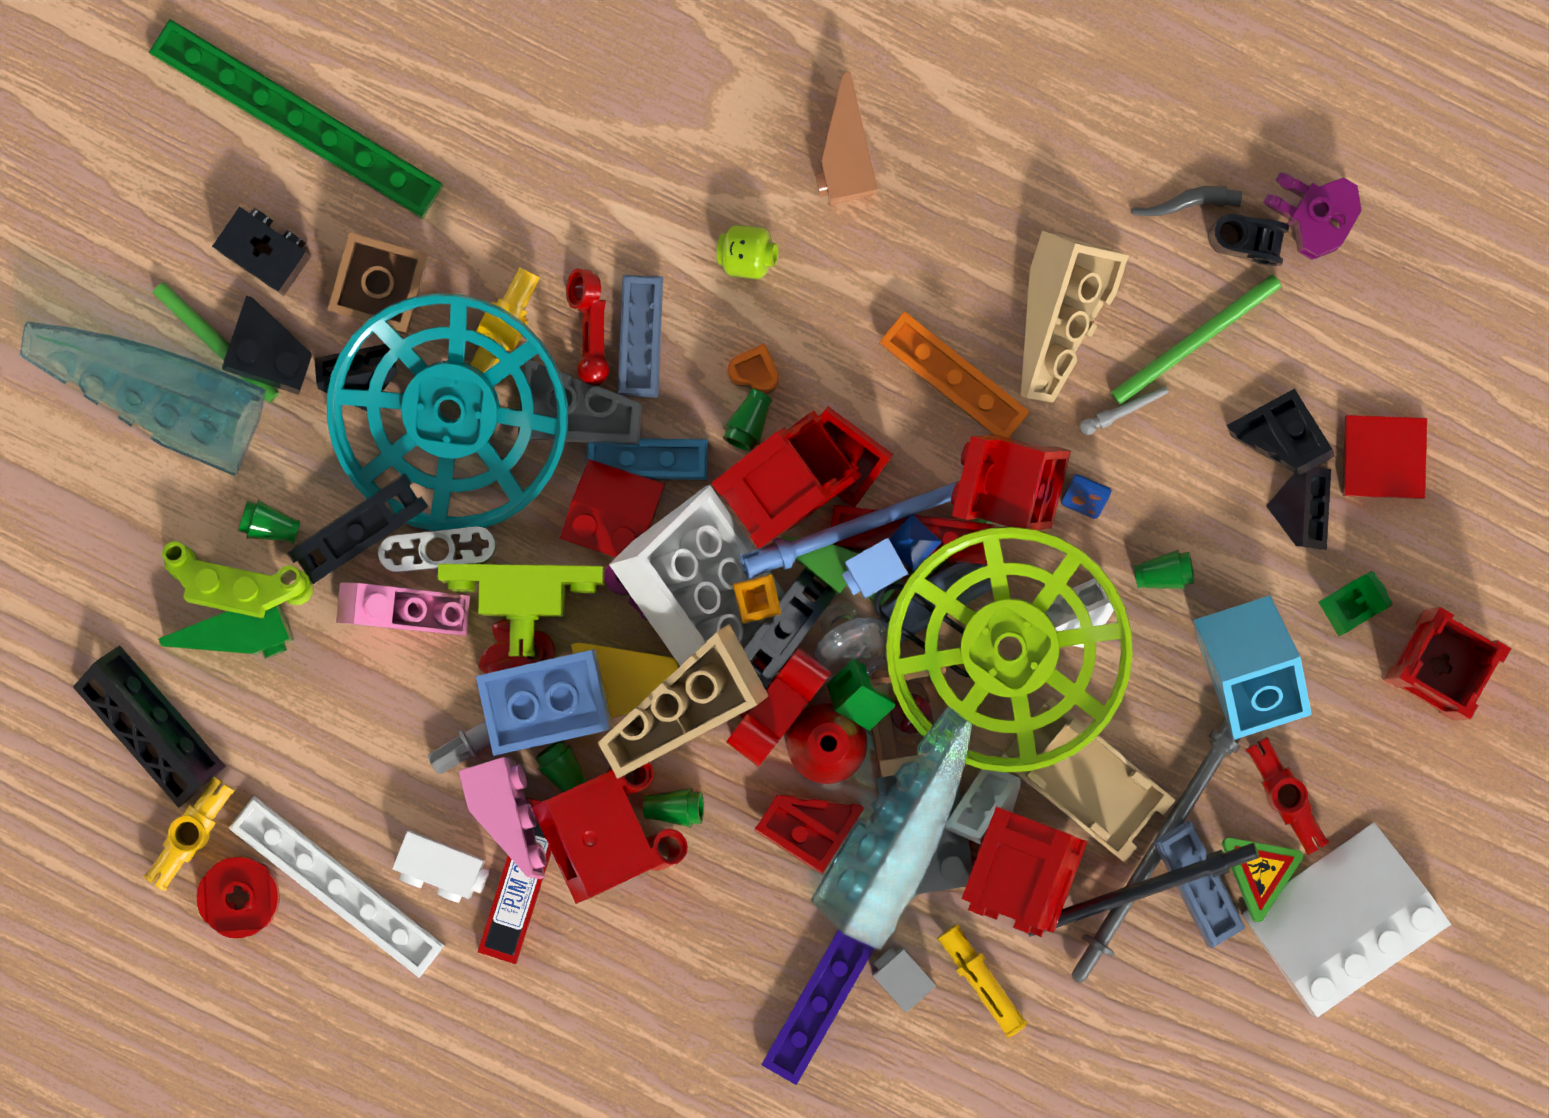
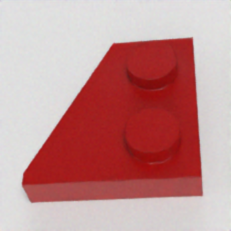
M776 795L753 831L822 875L863 812L864 807L858 804L846 805L829 803L825 800H804L791 796Z

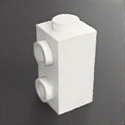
M411 830L407 831L392 870L401 873L400 881L418 888H422L424 882L439 887L437 895L457 903L460 902L461 897L471 898L474 891L481 893L489 874L488 870L483 869L486 859Z

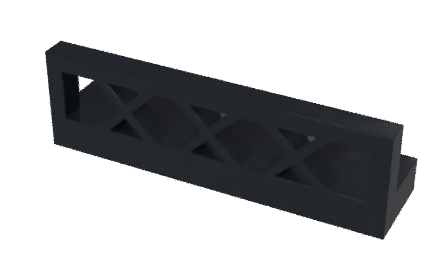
M120 645L95 661L73 686L77 693L178 808L184 805L200 787L210 781L213 776H217L226 767ZM93 679L104 689L105 697H100L89 684ZM119 711L127 715L131 721L132 728L127 727L121 721ZM146 742H150L155 747L158 758L153 757L146 748ZM172 772L177 773L188 785L184 791L173 780Z

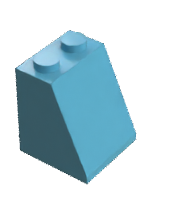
M1271 595L1193 620L1199 649L1234 740L1312 715L1301 657Z

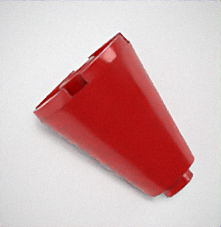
M831 703L817 704L804 710L793 722L788 732L787 750L793 766L802 776L816 783L834 784L848 779L861 767L867 753L868 741L865 728L835 712ZM826 735L833 736L836 739V748L831 752L824 751L820 745L821 739Z

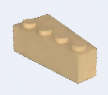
M730 624L717 631L598 742L617 779L755 707L769 696Z

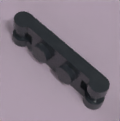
M403 473L385 487L292 547L286 553L293 563H299L312 583L315 584L420 514L428 505L422 496L417 498L410 488L412 482L406 473ZM396 495L404 505V508L397 513L393 511L387 502ZM316 548H319L326 558L325 561L319 564L310 553Z
M806 567L779 601L781 614L766 618L744 647L750 662L754 656H757L767 664L764 670H761L751 662L765 689L837 594L830 586L827 585L824 588L814 580L815 574ZM804 591L805 593H807V594H808L810 597H812L815 601L812 602V601H811L809 598H807L802 592Z

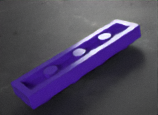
M841 923L762 1061V1066L791 1083L798 1084L878 944L877 942Z

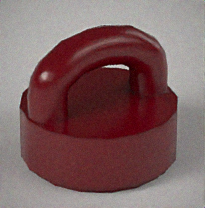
M912 693L911 695L917 707L930 722L932 713L928 701L921 695ZM897 699L895 707L891 710L894 725L902 732L908 734L918 733V730L905 715Z

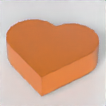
M765 343L735 356L728 364V376L732 383L737 386L744 387L750 385L752 389L767 394L775 390L778 385V371Z

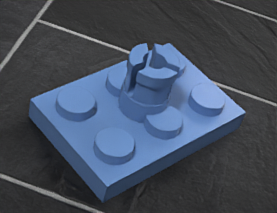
M595 649L476 676L493 756L613 729Z

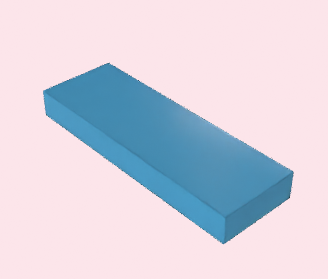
M640 438L639 446L587 443L586 463L588 459L595 460L653 480L707 481L708 439Z

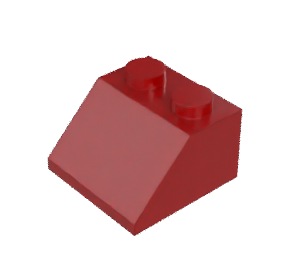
M588 459L571 501L560 539L617 557L633 540L652 527L665 483Z

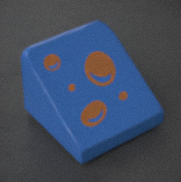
M1076 474L1069 482L1062 499V505L1090 518L1097 519L1108 501L1112 490L1105 485Z

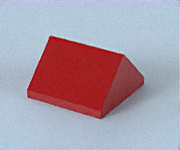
M827 406L821 414L823 417L821 419L823 422L822 426L848 462L854 466L857 464L859 467L857 471L861 475L858 480L837 496L852 507H856L890 462L893 453L831 407Z

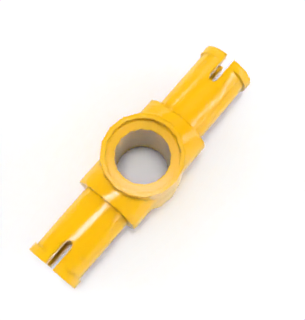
M519 267L504 298H499L497 303L494 301L491 303L505 309L527 325L529 319L526 318L528 312L525 311V308L540 277ZM486 312L477 329V332L490 337L507 351H514L522 337L517 330L503 320ZM479 346L470 365L484 373L498 363L499 359L485 348Z
M213 776L194 806L190 804L183 815L171 823L168 829V836L162 844L164 847L163 851L148 873L144 875L148 882H155L161 874L154 886L166 891L167 886L183 863H189L196 851L202 849L208 843L210 831L216 824L214 818L229 796L235 791L228 784L222 786L224 782ZM186 822L193 823L199 831V837L192 845L184 843L180 837V829Z

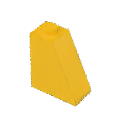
M580 642L571 644L573 654L596 650L611 719L629 714L680 667L676 659L671 657Z

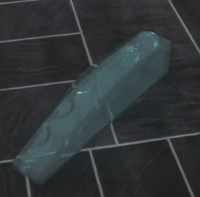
M27 321L24 325L20 350L22 358L63 384L71 381L80 387L84 397L98 405L102 401L120 413L118 419L132 426L135 422L151 432L153 435L150 439L159 445L233 476L238 473L261 419L266 389L193 359L147 344L66 326Z
M949 706L918 744L919 755L917 758L907 764L903 763L896 772L897 783L887 795L880 793L871 804L875 810L865 824L858 821L851 829L810 900L843 934L879 950L882 949L886 940L893 934L901 914L907 904L914 898L917 887L940 842L954 804L965 765L972 723Z

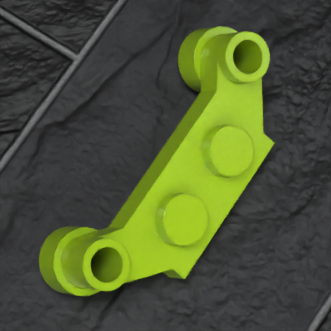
M177 541L169 542L162 550L165 568L185 588L183 598L188 603L264 618L267 610L285 601L291 605H302L309 601L313 595L314 586L305 572L291 565L282 567L274 575H266L200 561L191 548Z

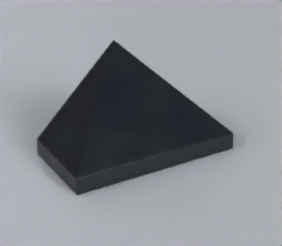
M386 344L359 349L347 372L344 389L369 390V384L374 371L390 348ZM340 353L314 358L316 384L318 389L325 393H328L330 377ZM396 361L387 373L382 391L397 374ZM355 406L367 412V406Z
M1314 467L1300 476L1294 473L1266 505L1297 547L1327 550L1331 469Z

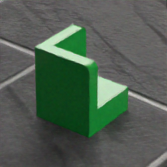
M854 658L826 684L835 712L869 731L895 707L892 697L872 687L866 666Z

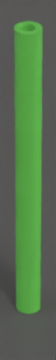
M1273 274L1111 391L1113 398L1121 405L1282 287L1279 280Z

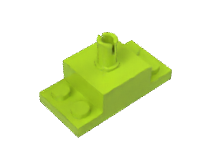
M438 564V580L448 584V590L455 592H476V584H479L478 614L485 617H506V620H510V650L508 656L520 657L521 640L523 639V656L535 657L534 620H539V617L565 618L566 586H570V591H573V593H597V586H606V569L603 566Z

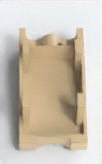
M1050 697L1034 716L1050 710L1058 702ZM1068 711L1058 720L1033 730L1037 755L1049 752L1070 742L1083 732L1087 726ZM1097 736L1075 755L1054 765L1032 771L1013 772L1123 863L1128 860L1137 848L1132 843V840L1157 811L1163 816L1175 802L1172 796L1148 778L1100 736ZM1017 737L1001 757H1020Z

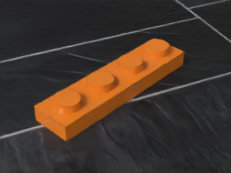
M905 311L879 342V345L992 435L1010 438L1030 413L1028 409Z

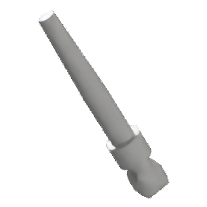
M1165 386L1110 411L1104 410L1096 414L1094 419L1083 420L1079 426L1080 430L1084 435H1091L1097 428L1104 429L1112 425L1114 420L1166 395L1169 391Z

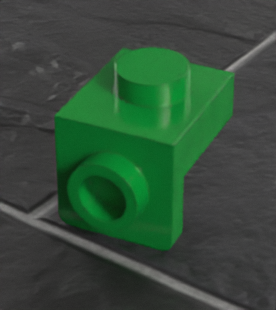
M1373 571L1354 579L1318 601L1338 637L1393 605L1384 584Z

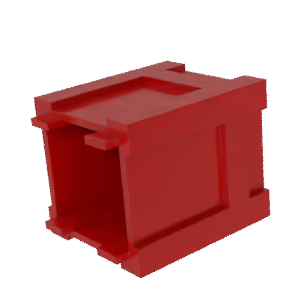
M815 411L805 415L788 430L783 427L711 483L719 495H723L751 534L749 537L758 549L783 532L799 525L861 477L857 471L859 468L857 464L854 466L848 462L822 426L823 422L821 419L823 417L821 415L818 416Z
M1442 607L1423 610L1415 623L1417 625L1394 666L1389 668L1383 680L1429 704L1451 720H1471L1479 706L1476 704V701L1498 663H1504L1512 648L1498 640L1490 641L1452 619L1454 614ZM1443 654L1448 658L1446 664L1450 666L1448 673L1441 672L1438 676H1435L1432 673L1434 666L1429 661L1431 657L1440 658Z
M996 806L961 899L970 902L968 911L981 916L985 915L995 920L998 919L999 914L1015 920L1013 928L1025 933H1031L1042 937L1044 930L1054 933L1088 841Z

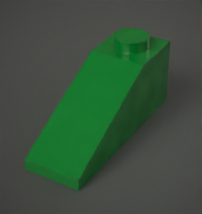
M281 604L267 610L264 618L226 611L158 638L163 647L252 655L263 653L264 658L267 659L287 651L285 644L293 641L294 637Z

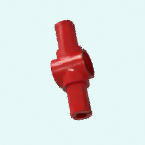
M1265 737L1257 742L1263 755L1256 744L1246 748V752L1250 755L1264 779L1261 784L1267 792L1268 804L1280 814L1285 825H1291L1304 847L1306 855L1318 850L1312 837L1318 847L1322 848L1327 845L1329 840L1328 838L1326 839L1311 813L1314 808L1308 800L1306 786L1295 778L1289 767H1284L1272 747L1270 739ZM1290 784L1296 789L1297 799L1292 806L1286 808L1279 803L1277 796L1279 789L1283 785Z

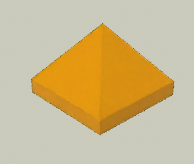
M772 574L733 584L742 624L781 614Z

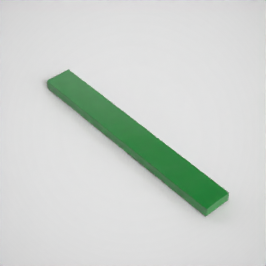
M171 19L168 20L148 52L151 56L421 219H424L444 186L443 183Z

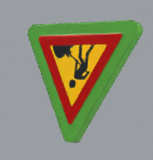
M1225 838L1222 841L1225 852L1251 843L1256 845L1259 853L1258 859L1232 867L1231 869L1254 922H1261L1302 861L1303 853L1295 849Z

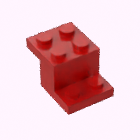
M1001 435L971 436L970 442L965 444L961 454V465L964 466L961 479L955 484L951 495V504L954 505L952 516L965 520L984 519L1008 527L1013 526L1037 530L1052 529L1071 450L1060 447H1041Z

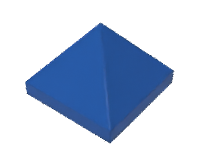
M913 514L889 538L899 558L913 572L942 543Z

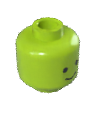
M734 225L729 228L726 234L723 233L719 237L717 263L723 266L728 276L761 279L766 275L769 267H775L777 264L778 244L772 242L771 235L766 228Z

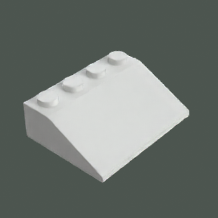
M711 485L705 486L633 540L609 564L680 666L717 631L728 624L732 627L744 649L766 619L743 624L741 622L733 584L749 580L743 571L740 555L755 551V549ZM769 571L760 574L758 576L753 577L752 579L771 575V572ZM773 577L778 601H780L785 593ZM754 656L751 662H753L757 658V656Z
M1375 822L1290 879L1263 921L1254 922L1248 909L1241 913L1303 1005L1315 1017H1319L1451 925L1429 891Z

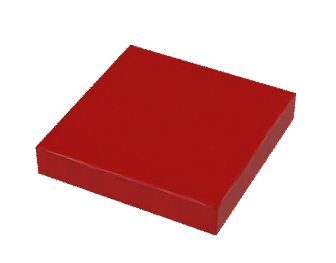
M1346 415L1342 496L1425 499L1428 418Z

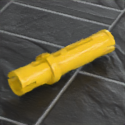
M959 924L953 925L936 938L956 964L957 968L955 971L959 977L964 976L981 999L983 1005L1005 1033V1037L1010 1038L1022 1030L1028 1022L1022 1017L1005 990L984 963L986 959L984 954L976 952L960 929Z

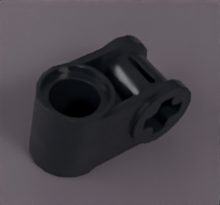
M1227 214L1210 227L1208 241L1210 246L1220 254L1244 258L1264 265L1282 266L1283 258L1280 257L1284 233L1289 232L1290 225L1271 219H1256L1237 214ZM1222 225H1231L1236 229L1238 233L1236 244H1228L1222 240L1220 236Z

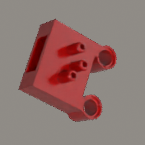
M799 647L783 669L779 670L770 682L771 685L768 689L766 688L769 696L755 707L739 714L743 720L726 743L759 767L832 672ZM758 657L753 661L761 670H764L767 666Z
M650 762L632 771L635 776L634 785L630 784L625 779V776L617 779L610 766L606 773L531 807L575 904L592 898L649 870L659 871L676 865L685 858L688 845L683 834L669 828L646 838L627 796L645 789L652 782L654 771ZM659 841H662L668 847L669 856L667 859L659 853Z

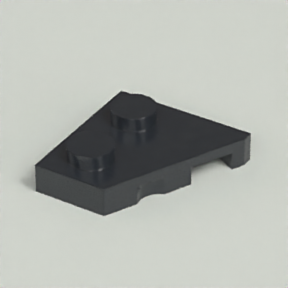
M246 295L222 365V370L299 395L312 353L253 297Z
M1295 388L1226 425L1232 438L1299 476L1335 457L1331 445Z

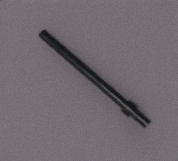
M1251 843L1225 853L1221 849L1207 854L1205 860L1063 908L1056 928L1209 875L1216 878L1230 873V868L1259 858L1256 845ZM1031 933L1028 934L1029 937L1035 936L1034 934H1031Z

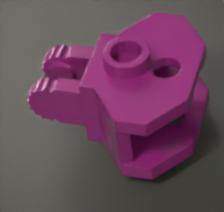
M1280 172L1276 182L1282 188L1301 197L1298 205L1294 207L1282 198L1272 194H1267L1263 203L1289 219L1287 224L1294 227L1298 253L1310 260H1314L1335 252L1344 243L1362 211L1358 185L1343 177L1320 187L1314 183L1308 186L1298 179ZM1331 218L1338 221L1339 228L1332 226Z

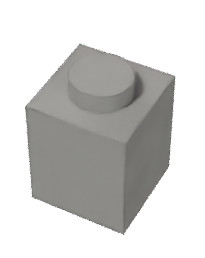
M891 947L873 963L878 968L872 974L873 977L905 1013L936 987V984L903 947L897 952Z

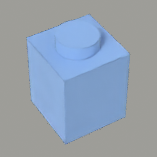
M887 538L845 561L844 565L848 571L842 573V577L853 595L860 592L863 599H866L907 576L908 572L890 540Z

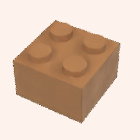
M349 232L327 310L368 321L386 307L410 297L418 296L429 255ZM414 309L400 313L387 322L395 330L408 333Z

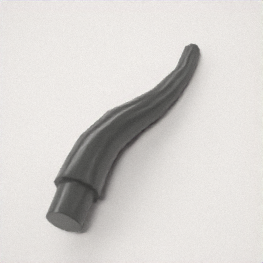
M1202 186L1186 190L1164 204L1150 208L1133 207L1131 214L1147 217L1162 216L1195 205L1240 207L1242 191L1230 190L1226 186Z

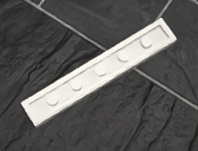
M256 796L251 798L229 826L232 832L420 978L444 948V943Z

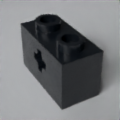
M239 206L212 247L284 296L311 258L303 250L307 243L288 230L281 235L270 228L273 220L253 207L250 213H248ZM259 241L263 244L269 242L268 245L273 249L269 256L265 253L259 255L260 252L255 248Z

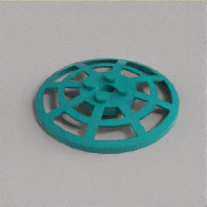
M432 293L413 296L386 307L372 316L352 335L339 354L330 377L327 393V425L331 443L341 467L353 485L366 498L381 489L373 480L390 466H393L400 474L406 473L410 481L434 490L431 514L421 512L406 522V524L430 531L467 527L486 528L503 522L523 510L540 494L554 474L564 451L568 431V403L564 383L554 359L543 342L524 322L505 309L483 299L462 294ZM450 304V326L427 328L403 338L387 322L396 315L416 307ZM467 307L479 309L500 318L517 330L527 341L509 353L490 337L467 329ZM374 332L390 350L376 367L369 384V390L344 389L346 375L355 354L364 341ZM449 339L447 361L436 362L428 366L413 349L416 345L429 340ZM466 341L485 348L500 361L484 373L474 366L464 363ZM536 354L539 355L545 364L553 384L557 403V418L534 413L531 387L520 366ZM400 359L415 377L410 381L404 393L382 391L387 373L395 361ZM509 374L513 376L520 392L522 410L500 407L494 386ZM444 400L457 402L461 408L460 417L457 419L446 418L440 410L441 402ZM342 405L367 406L370 431L381 453L363 468L355 458L347 439L342 417ZM380 408L401 410L407 433L393 444L388 439L383 427ZM497 424L521 427L513 448L502 460L489 442ZM532 430L555 435L553 447L544 467L534 481L523 491L510 469L516 465L525 452ZM417 445L426 452L438 456L437 475L433 476L417 469L408 463L403 456ZM477 452L489 469L487 472L474 477L453 479L455 458L465 457ZM496 480L510 500L501 507L481 514L462 517L447 516L451 492L476 490L490 485ZM394 498L387 501L395 513L404 508V505Z

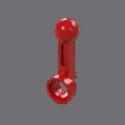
M576 268L568 277L566 298L571 308L579 309L582 312V359L578 364L577 373L580 380L584 383L597 386L602 384L609 375V365L604 358V310L606 300H599L601 281L598 275L593 274L589 269Z

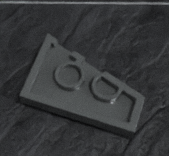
M530 359L524 363L523 371L531 387L534 413L557 418L554 388L545 366ZM559 371L564 383L568 403V431L565 442L640 445L643 410L641 403L599 386L586 384L569 374ZM532 430L530 440L554 441L555 435Z

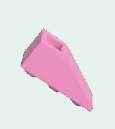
M340 583L336 623L466 636L470 596L364 583Z
M502 757L460 770L459 775L468 811L527 877L545 878L543 867L547 863L546 855L542 845L536 842L533 827H536L537 820L531 804L526 802L523 788L527 787V780L520 764L517 765L516 760Z

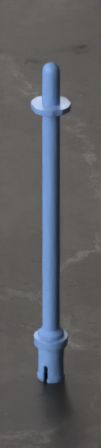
M957 482L792 542L786 539L783 540L782 537L773 539V544L740 555L743 571L750 580L755 576L780 567L783 570L792 568V563L798 556L951 501L952 491Z

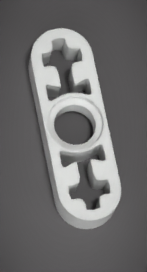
M483 527L395 535L386 538L381 543L378 556L381 564L386 569L396 573L437 569L438 564H482L494 556L496 540L493 534ZM480 534L482 540L489 542V547L482 549V556L476 557L473 550H461L463 559L455 560L457 549L452 538L453 536L460 535L459 543L461 544L473 542V535ZM442 538L448 543L449 553L442 561H432L427 556L426 547L432 539ZM420 539L418 550L423 561L422 564H415L416 556L403 557L401 560L402 564L398 566L395 565L393 559H387V552L393 550L394 543H399L400 547L405 550L415 549L412 541Z

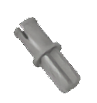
M486 721L465 733L463 730H460L458 732L460 736L429 753L428 759L438 774L446 772L471 756L476 759L478 757L476 753L491 745Z

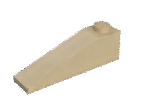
M1042 230L1029 274L1021 383L1022 397L1054 403L1077 363V355L1075 354L1085 336L1091 338L1098 326L1093 322L1104 303L1110 305L1116 296L1129 255L1073 237Z

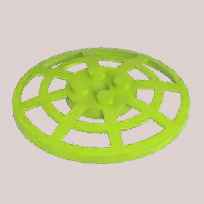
M1013 526L987 528L965 534L945 544L924 560L907 580L896 600L889 621L886 644L888 672L894 693L905 715L918 732L938 750L957 761L979 769L998 772L1032 771L1051 766L1075 755L1091 743L1108 725L1122 702L1130 678L1133 657L1132 632L1125 605L1114 583L1100 565L1080 548L1058 536L1037 529ZM1014 538L1035 541L1056 548L1065 553L1066 556L1053 574L1030 564L1004 563L999 539ZM983 542L988 566L978 568L964 575L951 585L946 592L925 579L936 566L952 554L968 546ZM1079 565H1082L1089 571L1104 590L1114 610L1117 623L1093 626L1084 603L1075 591L1066 584ZM1007 575L1027 576L1045 583V586L1033 603L1010 597ZM990 578L994 602L985 605L975 612L956 599L970 586ZM916 592L935 604L936 607L931 614L926 631L925 654L901 658L900 641L902 625L909 603ZM1058 594L1063 596L1072 607L1081 628L1056 630L1046 611ZM947 612L966 625L962 636L961 647L938 651L939 630ZM1011 636L1021 642L1022 653L1019 657L1007 659L1001 655L999 643L1003 638ZM1120 639L1121 654L1118 675L1112 693L1104 706L1085 691L1095 666L1096 642ZM1084 644L1082 667L1074 683L1055 669L1059 659L1060 647ZM964 664L966 671L975 684L963 701L949 687L942 674L941 667ZM929 671L930 678L938 694L954 711V714L941 732L927 720L917 707L907 687L904 674ZM1044 683L1049 684L1065 696L1062 701L1050 710L1031 717L1027 694L1034 692ZM988 693L1001 697H1011L1015 720L995 719L980 714L976 710ZM1075 704L1094 718V721L1070 742L1049 752L1037 755L1033 730L1058 720ZM967 722L990 731L1017 733L1020 757L1003 758L988 756L966 749L954 741Z

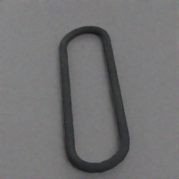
M890 584L881 589L874 600L876 614L888 624L890 617L881 610L880 600L887 591L892 589L902 591L904 586L901 584ZM914 594L912 599L932 613L935 607L917 594ZM945 615L943 621L963 635L965 629ZM902 627V634L925 650V642ZM957 665L948 666L959 675L971 678L967 671Z

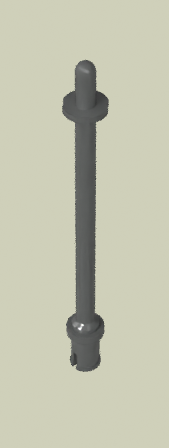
M1226 718L1217 731L1212 730L1209 737L1212 739L1210 741L1211 749L1154 840L1185 822L1224 757L1231 755L1232 752L1237 753L1240 745H1238V742L1241 738L1234 740ZM1153 842L1125 887L1149 879L1162 858ZM1135 901L1111 909L1094 937L1088 934L1083 935L1081 939L1089 943V946L1072 972V978L1075 982L1082 983L1088 978L1103 953L1112 958L1114 951L1107 946Z

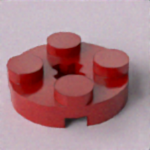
M230 857L219 861L207 871L197 889V907L201 917L217 933L228 938H246L260 932L271 924L280 903L279 886L271 870L265 864L249 857ZM236 885L242 886L243 892L249 893V900L243 903V909H236L235 902H228V894L234 893Z

